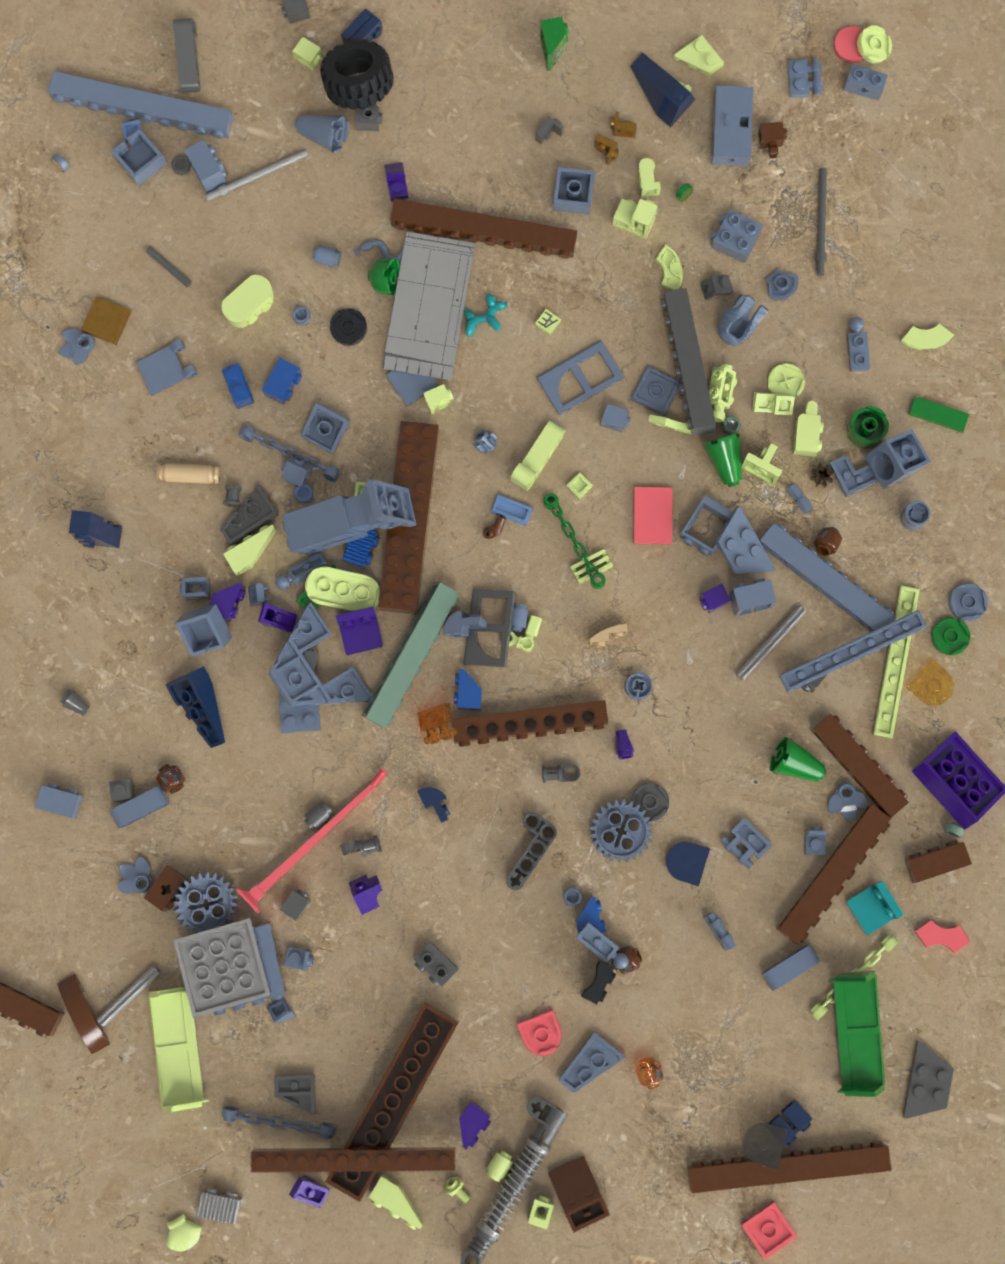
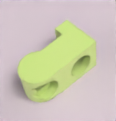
M644 158L639 163L638 176L641 197L660 195V182L654 181L655 163L650 158Z

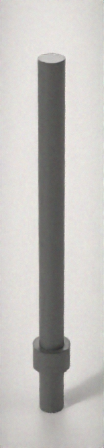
M820 168L818 242L817 252L815 253L817 276L824 275V262H826L827 256L825 252L827 168Z

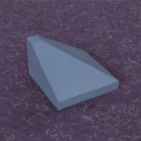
M284 997L267 1007L275 1024L296 1017Z

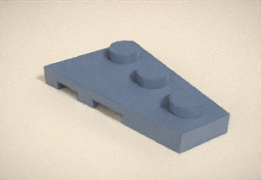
M594 1032L558 1081L575 1093L626 1056Z

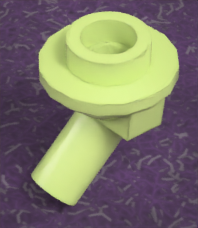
M451 1177L446 1181L444 1190L452 1197L456 1194L465 1204L470 1200V1197L461 1189L464 1183L460 1177Z

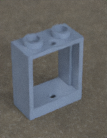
M705 495L681 532L680 537L682 542L688 546L694 545L699 548L698 551L701 554L713 556L718 548L716 542L711 548L688 534V531L703 508L726 522L730 521L734 512Z

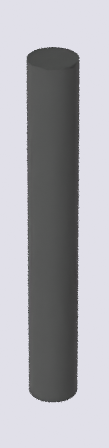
M151 246L146 250L152 258L186 287L191 285L192 282Z

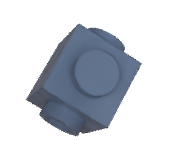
M293 456L289 460L284 461L281 467V471H283L281 478L291 485L302 487L308 482L313 465L305 462L301 457Z

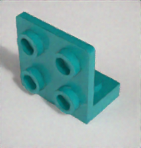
M883 881L876 882L846 901V904L866 935L871 934L893 919H898L904 915Z

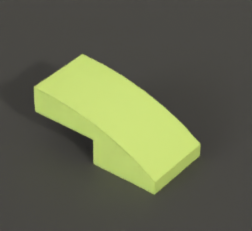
M754 392L752 411L776 415H792L795 396Z

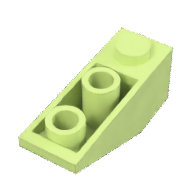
M273 525L263 526L259 529V533L254 536L249 535L239 545H232L226 549L223 555L237 577L255 566L277 532Z
M382 1174L369 1196L372 1199L371 1203L378 1208L385 1207L389 1210L388 1213L396 1219L401 1217L406 1220L405 1224L414 1230L416 1227L421 1229L423 1221L400 1184Z

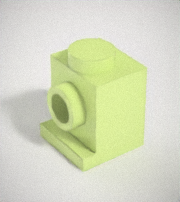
M444 384L423 393L431 415L435 413L434 409L441 410L447 407L448 403H451L450 400L454 399L450 389H446Z
M540 1195L539 1198H534L528 1224L544 1229L548 1228L554 1208L551 1198ZM539 1207L545 1208V1212L542 1214L537 1210Z

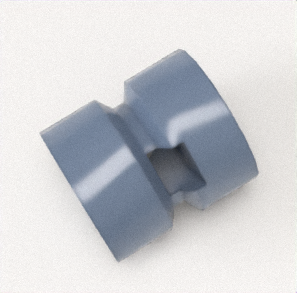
M921 501L910 503L901 513L900 520L902 525L911 531L920 529L929 520L930 509L928 505Z

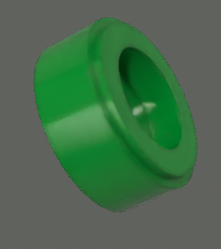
M689 183L682 185L676 192V198L680 202L685 201L692 194L694 188Z

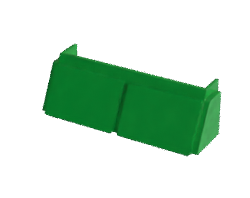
M875 971L839 973L836 977L829 980V983H834L842 1084L837 1093H845V1096L877 1097L884 1091L885 1085L877 975Z

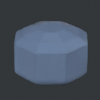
M298 306L293 311V320L298 325H307L311 321V313L305 306Z
M571 887L565 890L563 899L567 905L574 907L580 904L583 896L579 889Z

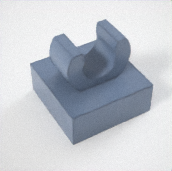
M255 583L248 587L250 606H258L271 600V597L264 596V592L270 590V588L263 587V583Z

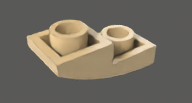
M627 624L616 625L597 633L590 638L589 645H594V648H601L609 643V636H612V638L624 637V634L628 632Z

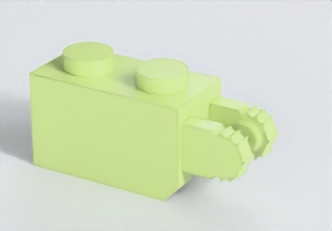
M813 400L807 403L804 414H801L795 422L793 455L815 457L818 451L822 449V440H819V436L823 432L824 422H821V415H817L818 404Z

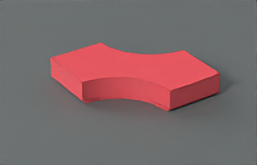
M929 920L915 930V933L926 948L931 945L941 944L955 953L971 942L959 925L946 929L937 926L932 920Z

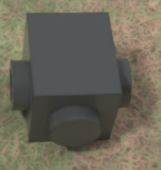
M366 106L365 109L356 108V129L359 131H379V124L383 123V113H379V107Z

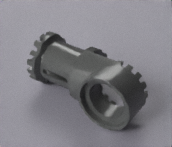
M573 764L558 765V767L542 765L543 783L552 780L575 782L580 777V769ZM569 768L577 770V776L573 779L566 776V771Z
M377 835L366 841L355 840L340 845L343 856L349 855V852L352 854V852L355 853V851L358 852L360 850L363 858L369 853L382 852L381 846L378 844L380 842Z

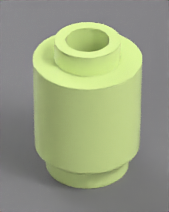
M503 1150L501 1153L496 1151L487 1167L486 1175L500 1182L501 1179L505 1178L513 1164L512 1156Z

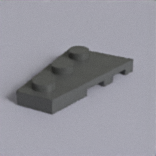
M257 484L253 493L246 497L243 505L237 512L232 514L220 530L232 546L279 516V514Z

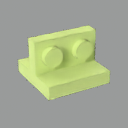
M771 443L769 448L765 447L759 458L748 453L742 464V469L775 485L783 471L770 464L778 446Z

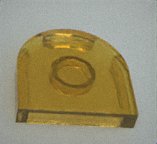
M932 659L906 688L927 705H941L952 696L954 682L950 674Z

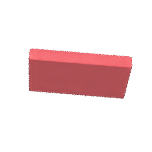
M634 487V544L672 545L671 487Z

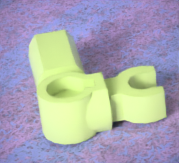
M530 615L524 632L526 637H517L511 632L510 636L513 639L509 642V647L516 645V648L524 652H531L535 646L533 639L537 637L542 619Z

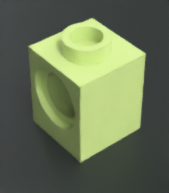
M304 37L301 38L292 51L294 59L311 70L315 66H319L323 59L321 48Z

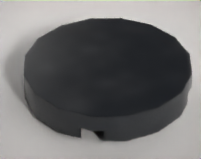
M350 308L342 309L333 315L330 321V331L337 343L344 346H352L364 339L367 333V323L365 317L359 311Z

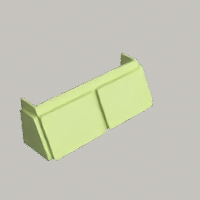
M185 987L149 992L148 1001L156 1053L155 1060L160 1102L163 1112H176L202 1107V1103L209 1102V1100L204 1099L195 1022Z

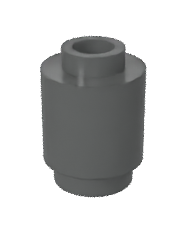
M322 801L304 815L306 817L304 821L311 829L314 827L318 829L331 817L330 815L333 811Z

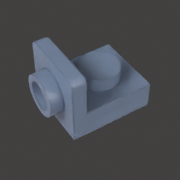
M810 827V830L805 831V855H825L827 831H822V827Z
M287 947L284 967L307 971L313 965L314 955H311V950Z

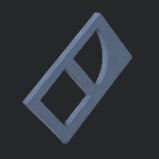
M600 340L536 378L560 416L624 379V376ZM600 353L614 377L592 389L578 365ZM568 370H571L583 389L584 394L563 406L558 392L559 383L563 375Z

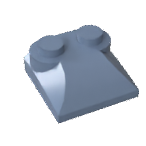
M317 402L300 436L334 454L345 431L350 426V419L330 406Z

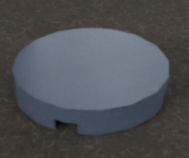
M964 583L957 586L951 592L949 607L956 618L962 621H973L980 618L986 611L988 598L985 591L978 587V585Z

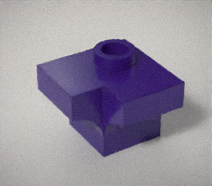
M364 875L349 882L352 896L362 915L380 907L377 895L382 891V887L377 875L369 879L367 875Z

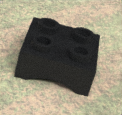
M598 961L595 978L581 996L596 1005L598 1001L602 1003L607 994L604 990L607 983L611 985L615 978L614 968Z

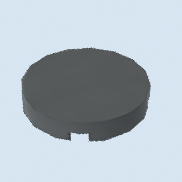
M642 784L637 787L631 797L633 807L635 808L640 804L639 811L646 810L643 816L651 817L647 822L656 821L667 813L669 796L666 790L658 784Z

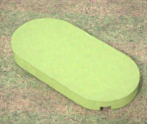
M318 567L312 570L305 580L307 596L313 602L320 605L357 611L369 607L375 608L379 603L380 587L368 575L331 567Z

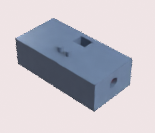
M716 85L713 111L712 165L749 166L752 142L753 87Z

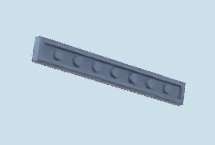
M917 610L780 674V680L786 692L789 693L927 628V625L920 611Z

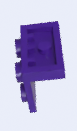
M374 607L336 615L346 655L383 647Z

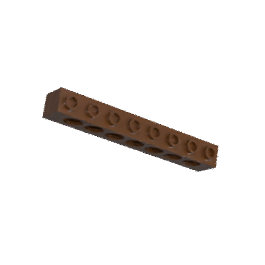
M605 700L451 719L454 743L459 744V747L470 746V742L478 741V744H487L492 739H497V742L509 741L508 737H516L517 740L527 739L528 735L535 734L536 737L547 736L548 732H555V735L566 734V730L574 729V732H583L588 727H593V730L605 729L604 725H608ZM590 712L593 715V720L590 722L584 721L582 718L583 713ZM567 714L572 715L574 722L566 724L563 721V717ZM552 717L555 720V724L548 727L544 724V719ZM526 720H534L536 726L533 729L526 728L524 725ZM508 722L516 724L517 727L514 731L506 730L505 726ZM489 724L497 726V731L494 734H489L486 731ZM469 727H476L478 729L477 735L469 736L467 734Z

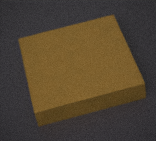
M96 297L81 330L84 333L117 345L131 315V310Z

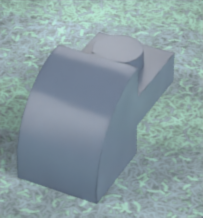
M462 610L457 611L447 619L444 626V635L450 638L469 637V629L487 628V620L481 618L478 614L469 615Z

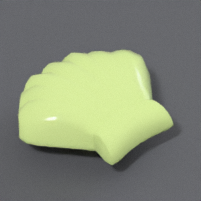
M184 1214L173 1221L167 1222L169 1233L166 1245L169 1249L175 1251H185L193 1247L200 1237L201 1226L186 1220Z

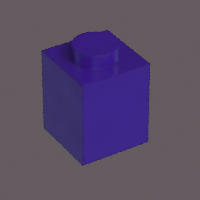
M723 584L702 593L700 596L701 600H699L703 610L707 609L708 613L729 604L731 601Z

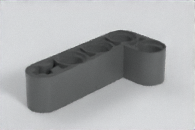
M193 18L173 19L181 93L200 92L195 38H197L196 23Z
M528 813L523 819L524 827L532 832L535 837L507 877V885L512 890H519L523 887L557 835L556 827L536 813ZM533 816L537 819L538 823L535 827L527 825L526 820L528 817ZM544 828H552L554 835L551 838L544 837L542 834ZM534 844L542 845L543 851L541 854H534L532 852ZM523 860L531 861L532 867L530 870L525 871L521 868ZM518 868L521 873L527 876L525 878L521 876L519 879L521 884L513 887L511 886L512 881L510 878H516L518 873L515 870Z

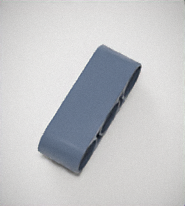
M158 786L110 810V813L118 829L167 806L169 802L161 786Z
M808 944L764 971L762 976L771 990L774 991L818 964L820 959L811 945Z

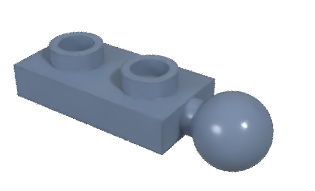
M853 317L849 321V328L853 331V333H848L847 335L850 372L870 370L867 332H861L864 327V321L860 317Z
M320 551L287 569L289 575H279L276 578L275 584L277 588L285 590L289 588L292 581L295 585L304 582L312 570L318 567L329 566Z
M587 922L576 936L580 942L606 963L612 959L613 965L618 969H624L628 965V957L623 953H616L619 946L591 923Z

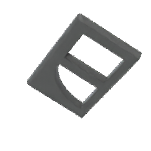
M473 589L470 614L480 615L482 598L507 599L504 625L487 624V628L469 629L464 665L506 668L515 591ZM478 632L503 633L500 659L493 658L483 651L478 642Z

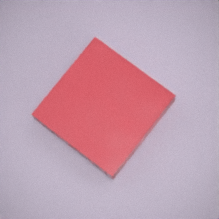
M774 1201L741 1223L764 1260L797 1238V1235Z

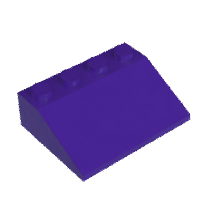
M956 731L912 770V773L964 830L978 822L1005 794V785Z

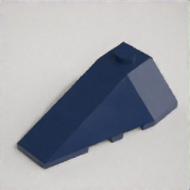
M642 52L630 67L656 115L671 128L695 101V98L682 84Z
M204 666L165 684L176 705L183 707L187 712L185 716L188 720L192 719L195 722L197 731L211 748L225 743L213 683Z

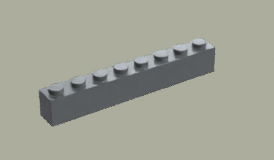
M687 288L665 291L664 299H661L662 310H666L667 316H664L666 327L670 329V333H668L669 344H673L674 350H671L672 359L677 362V367H675L676 377L680 378L681 381L679 392L680 395H684L685 401H682L684 413L687 412L688 414L686 419L687 429H691L692 436L715 432L716 423Z

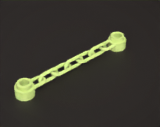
M888 935L881 942L883 947L879 951L873 950L864 959V965L860 969H853L851 972H862L866 967H872L880 960L883 950L887 953L890 952L899 941L894 936ZM875 953L874 956L877 958L870 964L868 959ZM834 988L827 994V1001L824 1004L820 1005L818 1003L810 1010L813 1013L812 1016L817 1021L828 1011L825 1006L828 1003H835V999L832 1000L833 997H830L834 993Z

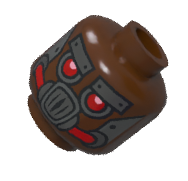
M834 527L820 529L814 540L816 551L824 556L835 554L842 542V536Z
M166 764L159 769L160 773L157 775L156 780L164 792L173 794L184 787L185 777L178 766Z
M627 945L616 951V953H623L628 957V965L624 969H618L613 965L616 971L619 970L622 974H628L639 969L642 957L636 947L633 948Z

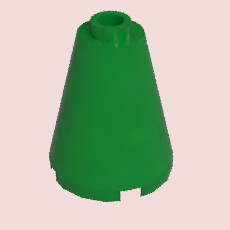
M739 433L703 443V448L723 484H728V487L739 485V480H742Z
M784 737L775 748L778 751L776 757L772 755L769 765L771 772L818 782L825 777V765L794 740Z

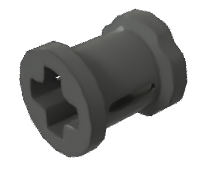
M225 485L227 491L223 505L239 507V494L242 491V487Z

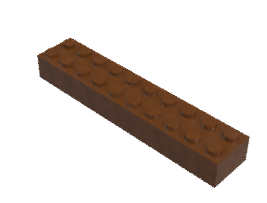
M401 421L393 485L409 488L416 525L412 527L401 525L387 530L378 604L380 611L416 615L418 613L439 438V425L408 421Z
M424 1002L344 1148L391 1147L459 1023L457 1019ZM377 1171L330 1172L325 1182L360 1202Z

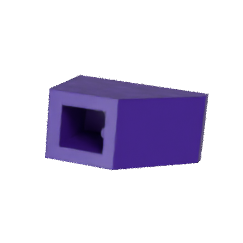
M237 583L214 593L209 606L216 604L223 619L231 622L232 618L235 619L238 614L239 608L237 606L239 601H243L245 597V587L243 584Z
M474 1101L469 1103L459 1117L462 1144L465 1149L468 1146L473 1147L479 1139L477 1134L481 1129L485 1131L491 1123L489 1120L491 1115Z

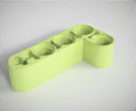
M549 421L523 462L519 463L513 471L511 482L528 491L562 440L566 430Z

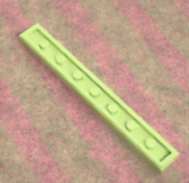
M900 586L894 615L896 617L895 620L916 611L920 589ZM911 635L889 645L873 730L874 736L893 739Z

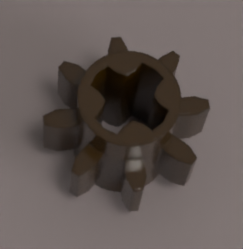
M818 464V470H811L814 476L810 480L815 481V487L822 485L825 488L827 482H833L830 476L834 474V471L828 469L829 465L822 467L821 464ZM821 473L825 474L823 479L820 478Z

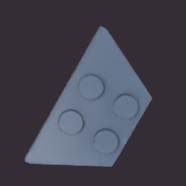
M736 507L730 521H727L723 532L715 541L733 574L776 570L741 507Z

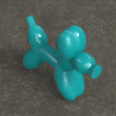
M487 294L485 300L489 308L486 314L475 316L473 312L464 307L465 317L468 320L465 328L466 335L471 337L476 331L477 323L488 322L491 328L500 331V323L494 316L496 310L500 311L505 307L508 308L507 301L496 302L492 294Z

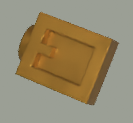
M616 111L615 118L611 117L610 129H614L613 136L635 138L637 123L628 120L620 122L619 112Z
M598 133L594 141V147L601 153H608L606 164L609 165L611 160L615 161L619 150H617L618 143Z

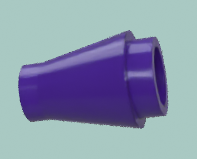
M627 730L616 731V755H618V759L632 758L634 748L628 737Z

